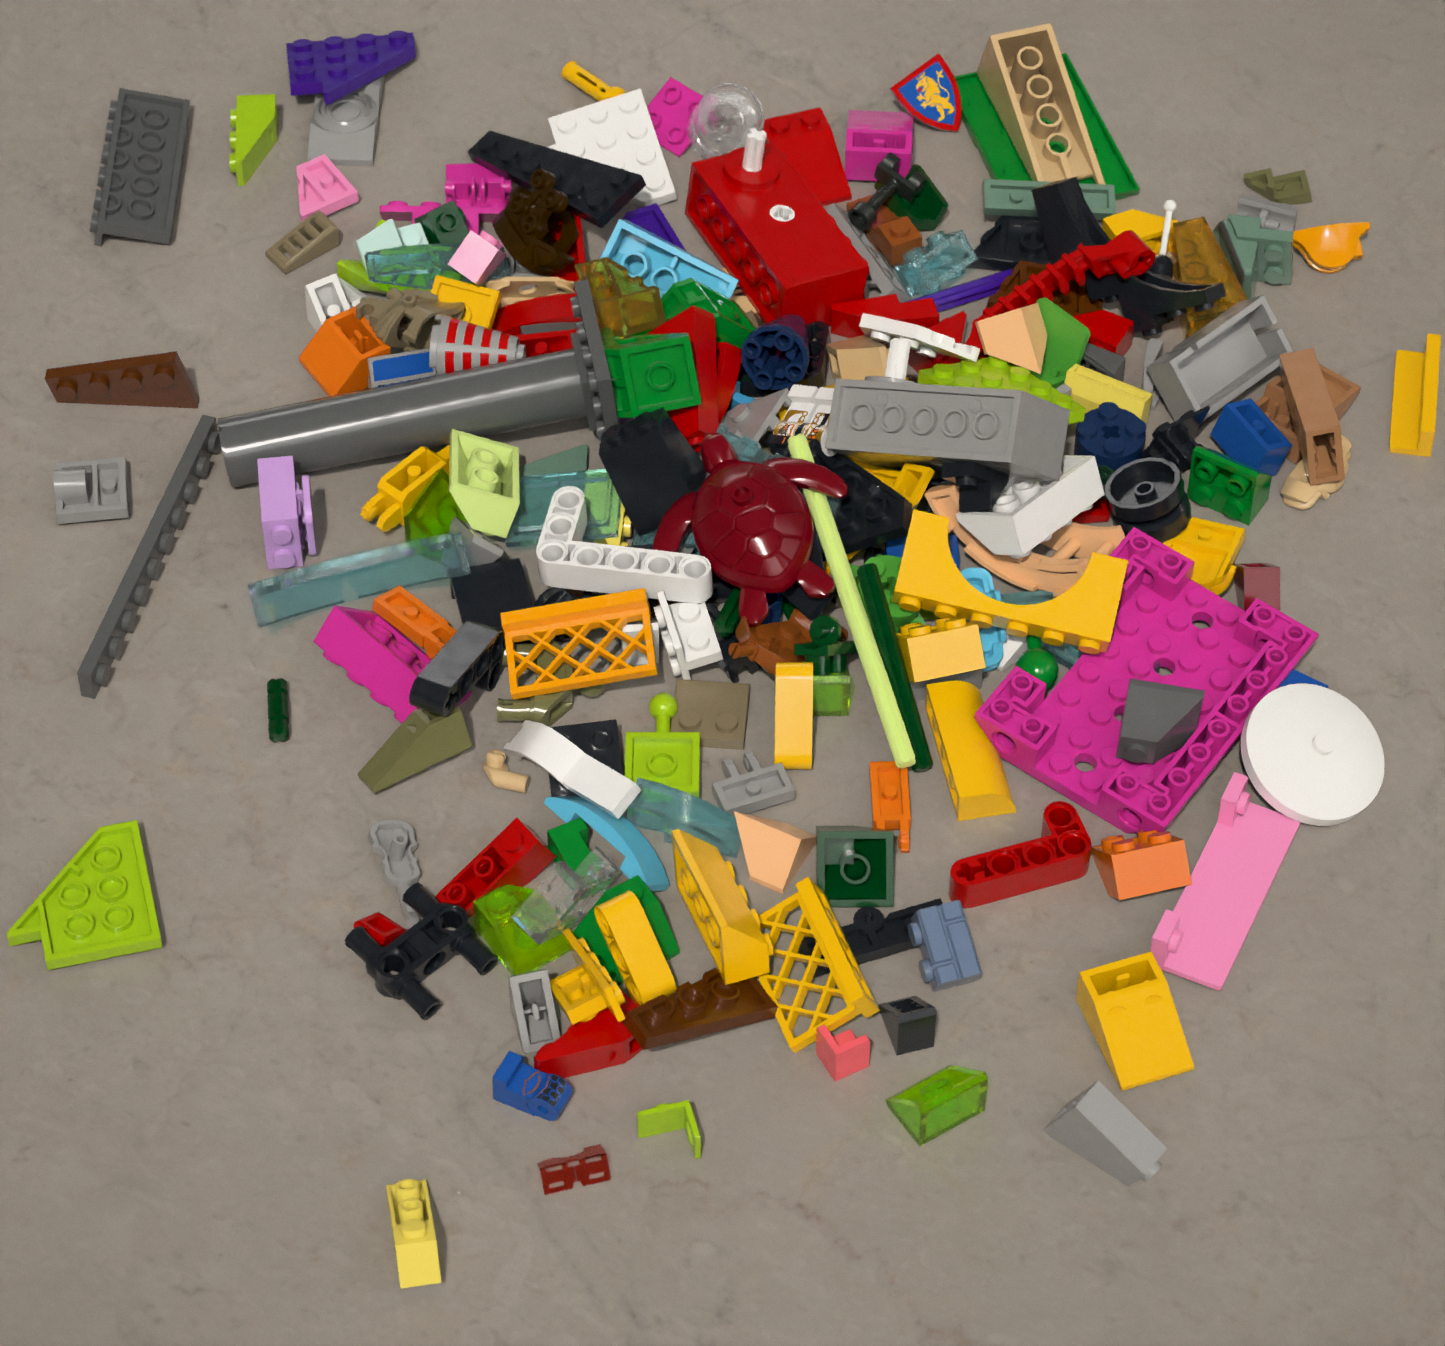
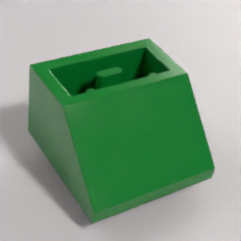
M1196 446L1192 454L1187 496L1188 499L1199 505L1208 507L1249 526L1269 498L1272 475L1213 449Z

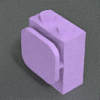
M293 456L257 459L261 521L267 569L303 566L302 550L305 549V541H308L309 556L317 555L309 475H302L303 490H299V484L295 479Z

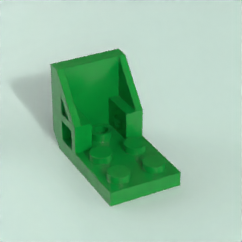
M693 278L673 283L630 337L649 333L692 305L714 314L716 343L728 342L741 348L745 339L756 327L737 302Z
M610 327L600 329L612 381L617 418H634L643 412H652L661 407L666 411L702 404L688 333L643 334L620 339V335H613Z

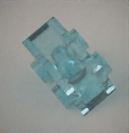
M944 230L939 231L926 239L928 245L922 249L918 246L902 255L904 261L893 268L902 285L911 296L921 293L925 296L939 291L942 288L940 284L946 280L951 281L966 272L964 270L965 267L978 259L963 230L945 234Z

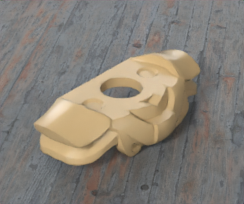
M501 277L495 280L484 281L480 285L502 293L499 308L536 297L575 293L573 290L575 281L563 280L559 277ZM528 284L536 285L527 290L519 289L521 286Z
M1341 435L1344 474L1346 478L1349 470L1348 461L1351 459L1350 449L1352 444L1346 437ZM1302 459L1287 477L1280 493L1283 496L1285 505L1306 510L1311 508L1319 498L1327 500L1331 493L1338 491L1343 486L1345 479L1310 486Z

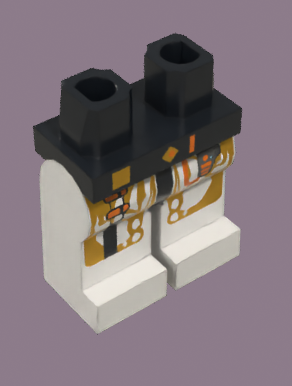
M792 385L787 395L792 403L783 420L777 423L773 434H769L765 442L772 450L768 459L779 457L792 458L787 440L790 436L803 434L807 438L815 464L831 468L835 461L832 456L836 452L825 449L834 388L820 387L818 389L815 386Z

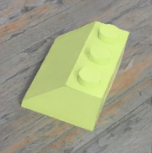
M452 429L450 432L449 492L471 528L484 535L507 538L520 504L519 447Z

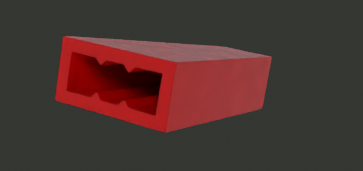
M692 305L647 334H689L702 404L666 412L694 451L699 453L701 452L703 438L710 433H719L716 330L714 314Z

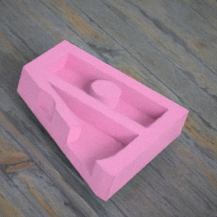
M325 154L296 166L301 222L319 210L327 216L359 201L357 190Z

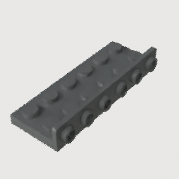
M119 88L117 101L111 100L108 119L114 120V123L107 122L104 140L111 143L110 145H103L101 164H106L107 167H100L97 186L103 187V190L96 189L93 209L99 210V213L92 212L89 231L96 233L94 245L101 246L103 234L163 244L170 243L190 100Z

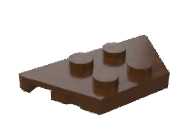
M1020 260L1013 268L1012 274L1003 280L995 295L989 297L986 307L988 309L998 302L999 297H1006L1013 292V287L1016 285L1021 286L1029 280L1030 275L1034 274L1036 276L1045 270L1046 265ZM1074 279L1068 282L1070 293L1067 296H1064L1058 289L1052 292L1053 303L1071 316L1103 310V299L1090 301L1086 283L1080 287Z

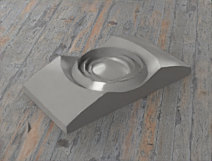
M384 75L328 105L324 103L323 93L315 94L313 117L310 121L308 161L325 154L337 166H373Z

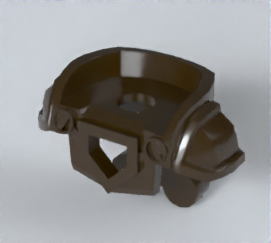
M536 169L530 178V185L535 188L533 192L514 184L507 198L505 208L492 221V224L505 248L519 263L538 275L548 276L564 270L568 265L575 262L576 259L572 258L567 252L578 239L579 233L575 223L576 218L566 210L568 196L559 190L553 189L556 181L555 175L547 170ZM563 225L561 236L556 241L552 233L558 226Z

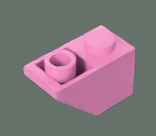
M471 230L448 265L480 286L503 262L507 254L500 250L503 243L484 230L479 235Z

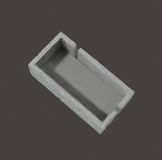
M1264 295L1239 301L1172 348L1173 351L1165 353L1146 367L1174 421L1179 420L1189 410L1196 412L1209 406L1210 410L1204 420L1279 367V354L1294 352L1282 328L1255 335L1253 330L1272 326L1278 322Z

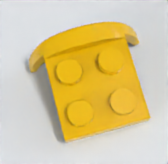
M1191 517L1187 527L1181 533L1163 542V544L1194 561L1191 580L1219 596L1231 584L1237 567L1233 564L1245 540V529Z

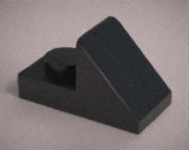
M966 461L942 464L941 478L955 483V487L959 489V511L961 513L991 510L1009 482L1008 474L976 462Z

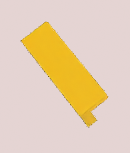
M1427 333L1424 353L1406 350L1396 351L1389 452L1424 457L1431 456L1436 425L1441 335Z

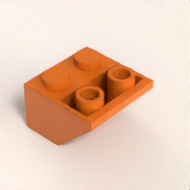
M356 306L326 319L299 356L301 365L328 397L368 388L369 369L367 358L391 354V347L376 336V332L373 331L370 322L364 316L360 319L356 318Z
M1138 830L1137 837L1124 839L1123 835L1109 836L1101 839V845L1091 847L1092 857L1108 896L1115 899L1123 900L1192 884L1184 839L1171 835L1169 831L1157 832L1156 830L1143 832V830Z

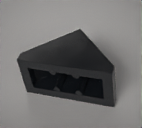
M917 996L878 1004L896 1055L934 1047L936 1010L934 1006Z

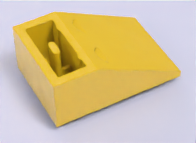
M1152 951L1079 972L1076 1001L1121 1091L1194 1070L1195 1066L1168 983Z

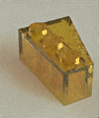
M608 257L574 265L577 281L588 279L599 329L610 327L614 336L620 335V339H623L627 335L657 328L666 322L660 291L656 286L653 285L648 288L644 285L643 278L639 276L632 278L625 267Z

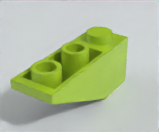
M276 94L236 95V109H230L231 128H236V131H230V148L235 153H229L230 173H236L238 186H245L278 140Z

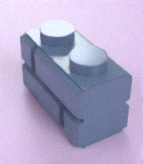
M956 900L939 906L920 909L911 917L912 923L908 924V933L912 945H919L923 960H919V970L923 982H930L932 991L936 992L977 981L982 975V971L961 901Z

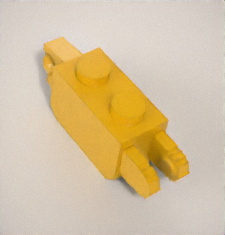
M450 445L437 453L427 447L420 446L381 477L377 485L378 493L369 502L364 504L360 515L368 522L380 515L376 526L384 533L390 531L391 528L393 529L399 523L404 527L449 492Z

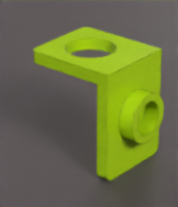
M689 1100L672 1104L662 1103L651 1109L636 1113L637 1134L639 1138L685 1128L694 1159L701 1158V1137Z

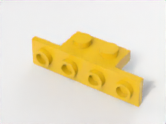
M569 928L562 931L578 966L550 980L553 998L571 1024L589 1021L599 1011L607 1007L618 1022L626 1019L620 1007V1004L624 1003L625 999L617 983L612 981L608 971L604 966H601L594 952L590 951L583 937L577 940Z

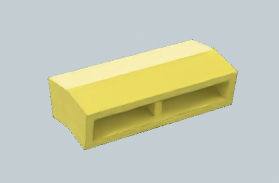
M1076 363L1067 371L1064 383L1071 388L1073 401L1086 408L1085 414L1098 408L1104 402H1113L1119 408L1135 414L1145 424L1148 423L1149 409L1153 398L1152 393Z

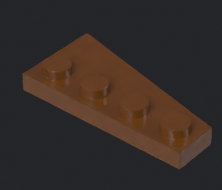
M177 351L47 369L45 381L57 403L197 409L199 406L200 398Z
M713 968L705 972L701 980L693 984L686 982L678 986L674 994L668 997L662 994L628 1011L624 1025L642 1049L645 1050L773 1019L778 1006L754 977L725 985L719 971Z

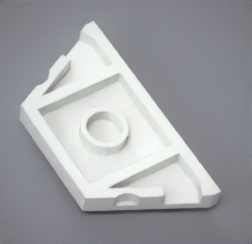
M866 313L862 314L859 327L866 336L883 343H888V347H890V341L893 338L911 341L910 349L916 350L915 353L935 359L936 354H942L977 362L980 349L975 346L955 343L954 338L916 324Z

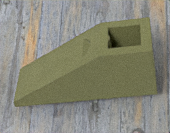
M456 706L448 716H442L421 708L414 710L358 772L360 780L374 794L391 788L395 783L409 776L423 773L428 767L445 759L454 758L462 751L472 747L461 709Z

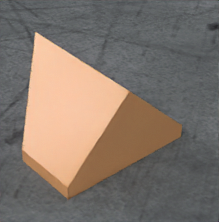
M1038 303L975 322L985 355L988 354L1041 374L1048 334Z
M734 811L748 867L749 880L783 894L815 846L816 835L785 822Z

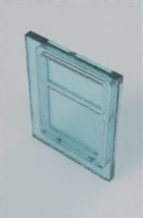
M606 469L519 477L520 504L505 540L506 546L538 545L552 496L555 491L565 486L578 487L585 496L587 526L582 540L618 537L621 500Z

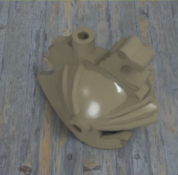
M393 287L387 293L388 301L384 299L379 300L378 298L373 299L372 297H362L360 303L356 305V318L360 319L364 315L369 314L370 326L373 327L372 329L376 332V336L389 346L405 347L403 348L404 352L430 348L432 326L440 325L439 322L434 320L437 314L461 320L464 313V302H441L438 300V295L432 294L428 290L424 291L417 288L404 289L401 292Z

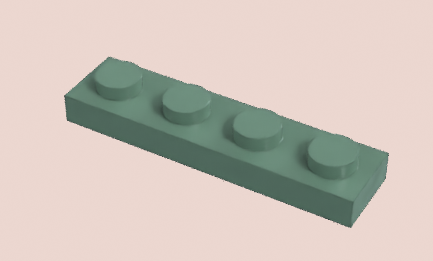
M984 179L982 183L983 215L1038 217L1031 190L1051 182ZM1079 183L1085 201L1096 220H1103V218L1116 214L1114 185Z

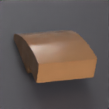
M1319 364L1338 420H1340L1360 393L1361 387ZM1279 374L1266 385L1264 395L1255 403L1292 444L1286 459L1297 464L1302 460V455L1282 385L1281 374Z

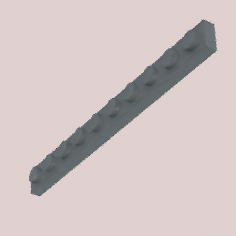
M202 415L77 672L81 696L95 699L101 686H105L108 683L110 667L114 659H118L121 656L123 640L127 632H132L135 626L136 613L140 605L144 606L147 601L149 586L152 580H156L160 574L161 561L164 554L170 553L176 529L181 528L184 524L189 502L193 503L196 499L201 477L205 478L208 474L211 456L220 449L221 442L219 432L217 431L216 417Z

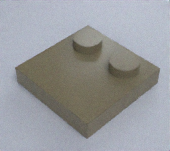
M677 679L674 698L678 704V711L672 718L670 732H700V747L744 750L750 684Z

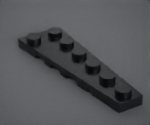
M490 130L467 151L473 162L531 192L535 188L530 185V178L536 169H543L553 173L556 178L553 189L559 190L568 196L566 210L601 229L646 186L643 177L637 173Z

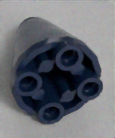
M787 314L754 329L742 344V365L758 389L782 390L792 387L793 384H798L804 378L809 366L810 354L807 325L800 316Z

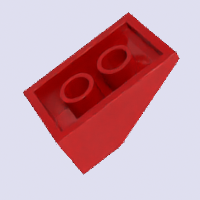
M821 107L759 120V131L764 130L767 134L765 144L774 142L782 154L787 156L789 163L803 177L805 184L819 198L822 206L852 200V194L832 129Z

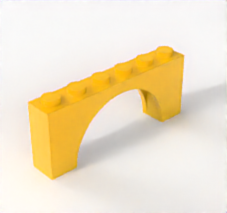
M913 510L891 602L899 603L898 606L908 611L916 612L920 611V609L932 611L935 616L941 619H954L956 616L957 618L965 617L966 620H970V623L978 624L979 628L989 629L995 626L1006 629L1008 634L1017 637H1026L1027 635L1041 637L1043 642L1050 645L1061 646L1063 643L1078 646V650L1084 653L1098 654L1099 651L1106 653L1112 637L1128 560L1092 552L1083 575L1069 590L1060 596L1046 602L1031 605L1004 603L978 591L958 570L948 543L949 518Z

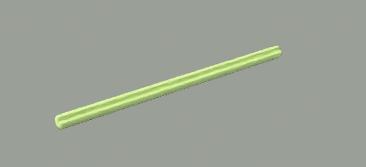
M803 434L790 436L787 442L791 457L815 463L806 436ZM802 488L896 766L900 769L911 767L916 762L915 754L826 495Z

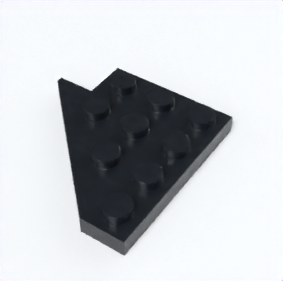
M839 453L833 455L832 457L835 461L829 470L844 480L848 486V493L846 497L839 499L827 495L826 497L846 554L907 536L912 516V504L901 494L848 457ZM798 488V490L800 491V493H801V494L803 495V497L805 498L803 489H802V488ZM816 530L821 556L824 562L827 560Z

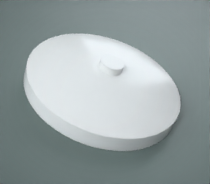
M1298 683L1282 686L1262 698L1245 720L1241 734V755L1245 770L1258 793L1267 803L1283 815L1309 825H1337L1360 814L1379 792L1385 767L1380 739L1365 714L1341 694L1314 684Z

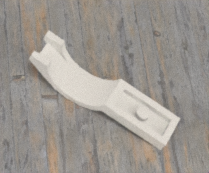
M525 720L521 725L522 728L512 741L503 747L508 754L518 760L525 757L536 763L568 790L617 819L621 817L641 791L635 782L587 755L563 735L539 722Z

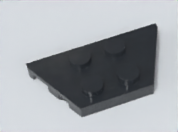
M1001 215L994 223V227L987 230L980 238V244L974 251L968 250L965 266L1007 270L1013 269L1020 260L1045 265L1051 264L1039 217Z

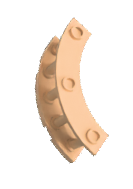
M955 483L934 486L924 493L934 514L949 518L948 533L953 531L966 545L963 550L980 565L1011 584L1035 592L1037 589L1052 592L1053 597L1060 596L1080 579L1087 568L1092 552L1109 556L1125 538L1121 525L1096 527L1072 522L1055 531L1051 539L1041 543L1056 550L1051 557L1032 551L1028 556L1013 559L1010 555H994L957 521L956 514L960 512L959 489L955 487Z

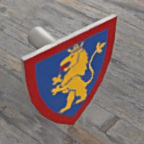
M939 53L890 88V91L904 109L923 124L938 130L959 131L962 114L960 92L955 77Z

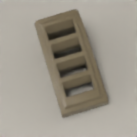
M319 210L307 217L265 251L266 257L284 274H287L339 245L338 228ZM288 252L291 257L288 259L284 253Z

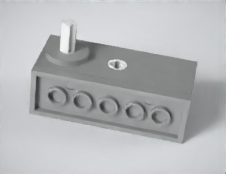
M893 338L890 341L885 377L866 376L864 380L837 378L835 380L825 449L878 467L902 469L905 462L930 467L934 471L942 472V464L972 461L1006 473L1009 477L1059 481L1070 414L1069 409L1022 390L919 384L905 380L911 341Z

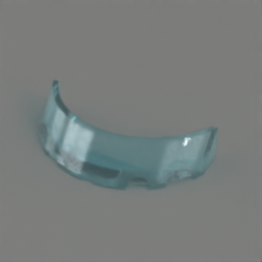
M454 531L311 564L307 567L276 574L274 577L248 583L247 587L257 624L260 628L329 606L384 593L399 585L406 588L469 575L471 571L461 532Z

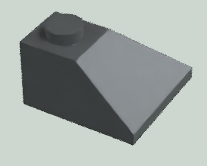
M1130 678L1120 721L1116 758L1126 759L1134 763L1144 762L1153 764L1181 748L1196 730L1205 691Z

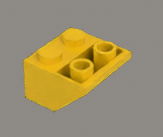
M956 616L954 619L937 618L935 619L936 625L933 626L922 625L921 622L900 626L901 632L896 633L909 681L920 682L986 668L978 624L966 622L965 617L957 618Z

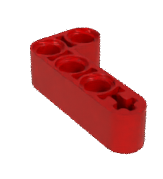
M1063 801L1050 803L1044 809L1041 838L956 861L950 870L949 898L951 902L960 900L962 908H973L1083 877L1088 872L1092 843L1076 809L1071 804Z

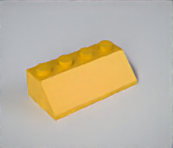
M680 829L672 830L676 888L725 985L770 973L769 956H772L774 953L771 939L768 933H761L760 921L756 910L748 908L747 895L743 885H736L731 862L723 860L716 846Z

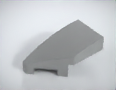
M1150 337L1145 353L1142 390L1153 394L1150 410L1155 411L1161 395L1146 367L1162 356L1163 341Z

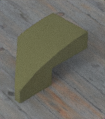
M1271 168L1244 174L1245 184L1272 202L1289 205L1312 202L1305 170L1273 177Z

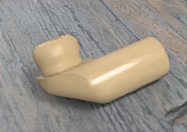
M500 750L488 751L486 753V761L483 762V770L492 785L501 789L526 793L529 787L530 776L511 772L504 763L506 760L504 752Z

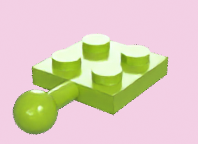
M658 693L649 702L650 715L656 720L655 732H626L625 777L635 782L641 789L634 800L699 801L700 732H670V720L678 711L677 701L671 694Z

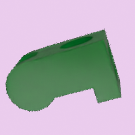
M580 817L547 830L548 848L557 856L554 862L570 888L575 893L586 896L599 891L602 886V862L595 852L589 850L588 827L583 819Z

